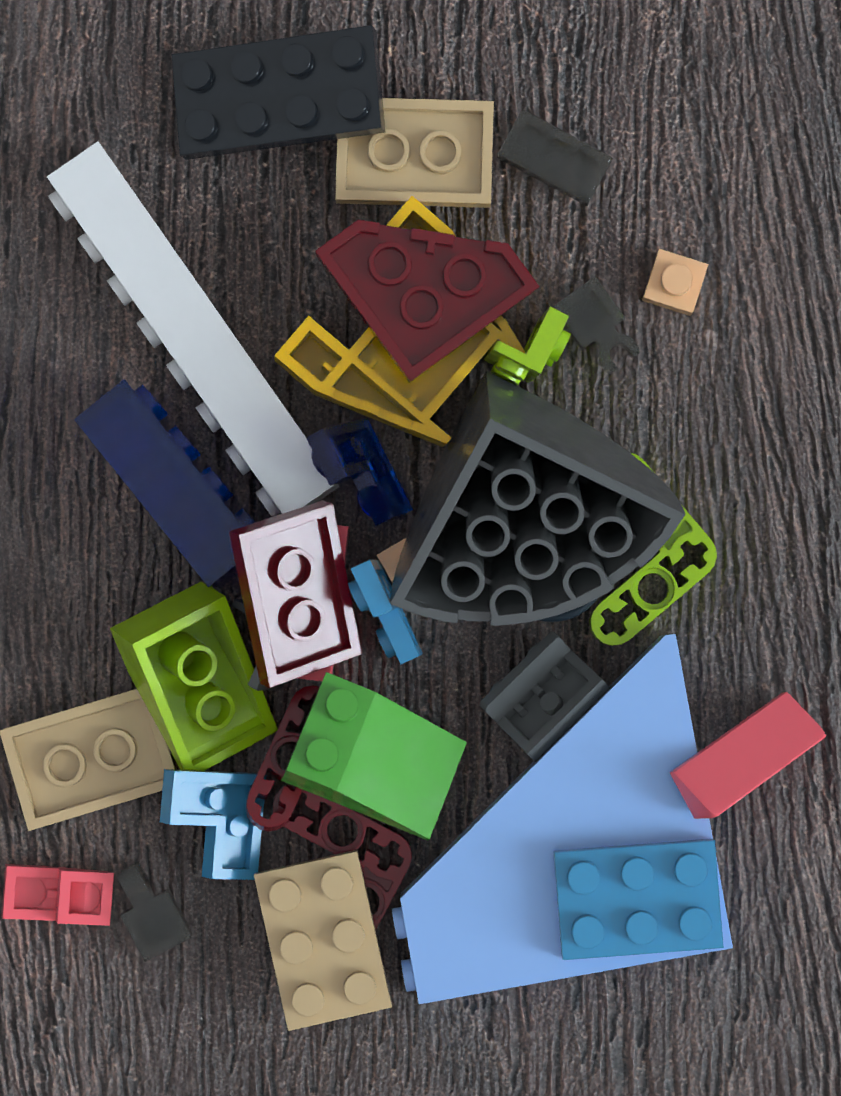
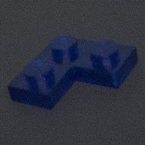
M368 418L323 428L306 438L312 449L311 458L317 471L323 477H326L330 486L353 479L358 489V502L362 510L373 519L376 526L395 520L413 510Z

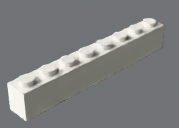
M97 141L49 174L47 178L56 190L48 195L49 199L66 222L75 217L85 233L77 239L93 262L96 264L104 258L115 275L109 278L107 282L124 306L134 301L144 318L136 323L151 345L156 348L163 343L174 358L166 366L181 388L186 390L192 385L204 402L195 408L211 431L214 433L223 428L233 445L225 451L242 475L252 470L263 487L255 493L269 514L274 517L280 513L283 514L319 502L339 488L338 482L101 144Z

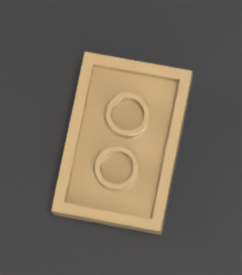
M382 98L386 133L337 139L336 204L404 205L413 196L424 206L491 207L494 101Z
M137 689L0 730V736L28 831L160 792L163 788L164 769L177 770L174 757Z
M358 849L254 873L288 1031L392 1008Z

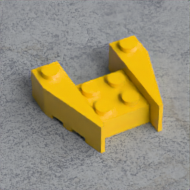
M413 196L407 200L386 225L455 235L452 229ZM308 316L274 355L277 364L315 396L444 447L451 437L430 420L433 414L497 340L523 353L525 351L506 319L500 316L409 383L369 327L350 349H347L314 319Z

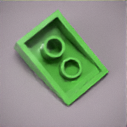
M326 672L281 781L429 841L467 742L377 692Z

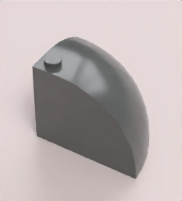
M486 371L460 418L420 502L396 568L390 604L411 613L443 622L458 623V620L490 621V626L528 623L557 616L579 608L614 589L616 582L630 574L637 566L642 568L671 537L685 516V511L671 489L652 470L619 444L556 405Z

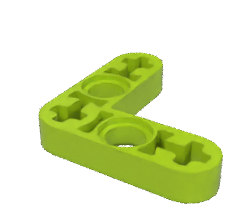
M631 453L643 464H645L650 470H652L642 458H640L636 454ZM684 507L685 516L671 537L657 552L658 554L592 610L589 618V627L594 638L600 643L613 646L622 645L629 641L705 577L715 566L717 552L714 543ZM684 542L691 547L697 544L702 545L705 550L700 555V559L704 563L703 566L698 569L697 566L692 564L680 571L677 575L684 578L685 583L678 587L672 573L660 566L659 562L666 557L670 566L677 563L684 556V552L681 549V545ZM647 574L659 575L667 584L666 596L657 604L646 603L638 593L639 581ZM627 590L633 604L644 611L646 616L639 621L636 613L632 612L621 623L625 629L622 635L619 636L614 631L605 635L600 629L605 622L601 613L605 609H608L611 613H616L625 607L628 603L621 600L619 596Z

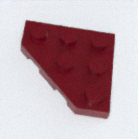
M358 219L315 250L317 258L409 383L540 287L510 245L503 242L473 240L455 237L453 234L415 228H398Z

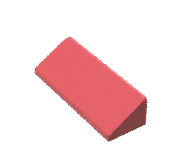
M782 692L670 772V775L694 819L715 818L823 740L826 734L821 726L788 692Z

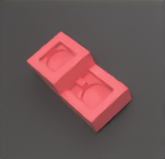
M5 864L1 917L2 919L56 921L57 924L110 926L114 873L65 867Z

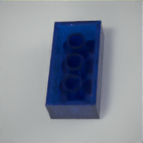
M124 379L74 420L205 584L212 589L219 590L238 575L229 531L256 522L243 508L237 513L232 510L226 501L233 494L215 471L210 467L206 468L203 472L199 469L194 460L201 454L176 425L168 430L161 420L169 414L155 396L143 384L134 389Z

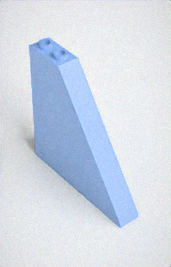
M676 634L659 636L609 686L610 689L537 762L533 761L401 892V907L392 908L397 940L407 938L411 959L401 960L406 992L416 990L419 1004L733 948L717 863L724 948L563 960L561 955L553 851L713 839L710 819H694L670 775L671 771L697 753Z

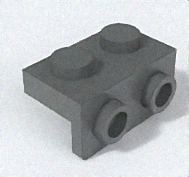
M550 632L541 642L531 647L526 657L514 669L492 686L479 705L537 762L610 687L555 632Z

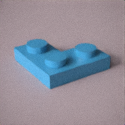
M368 560L351 568L356 580L348 583L349 589L361 612L370 610L373 618L379 617L383 627L377 629L376 634L388 658L397 656L401 665L422 655L421 647L403 609L390 604L392 585L380 561Z
M164 769L160 823L206 826L202 877L209 879L255 880L254 873L258 872L262 830L255 827L247 817L246 803L258 773ZM258 797L255 803L262 807L260 816L263 817L264 799Z

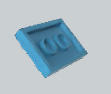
M714 839L553 851L561 955L563 960L724 948Z

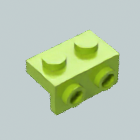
M550 306L538 319L524 347L525 353L497 340L489 349L484 359L493 365L490 372L516 386L519 385L520 381L532 382L541 374L545 365L551 367L554 361L557 362L571 336V333L563 330L569 316Z

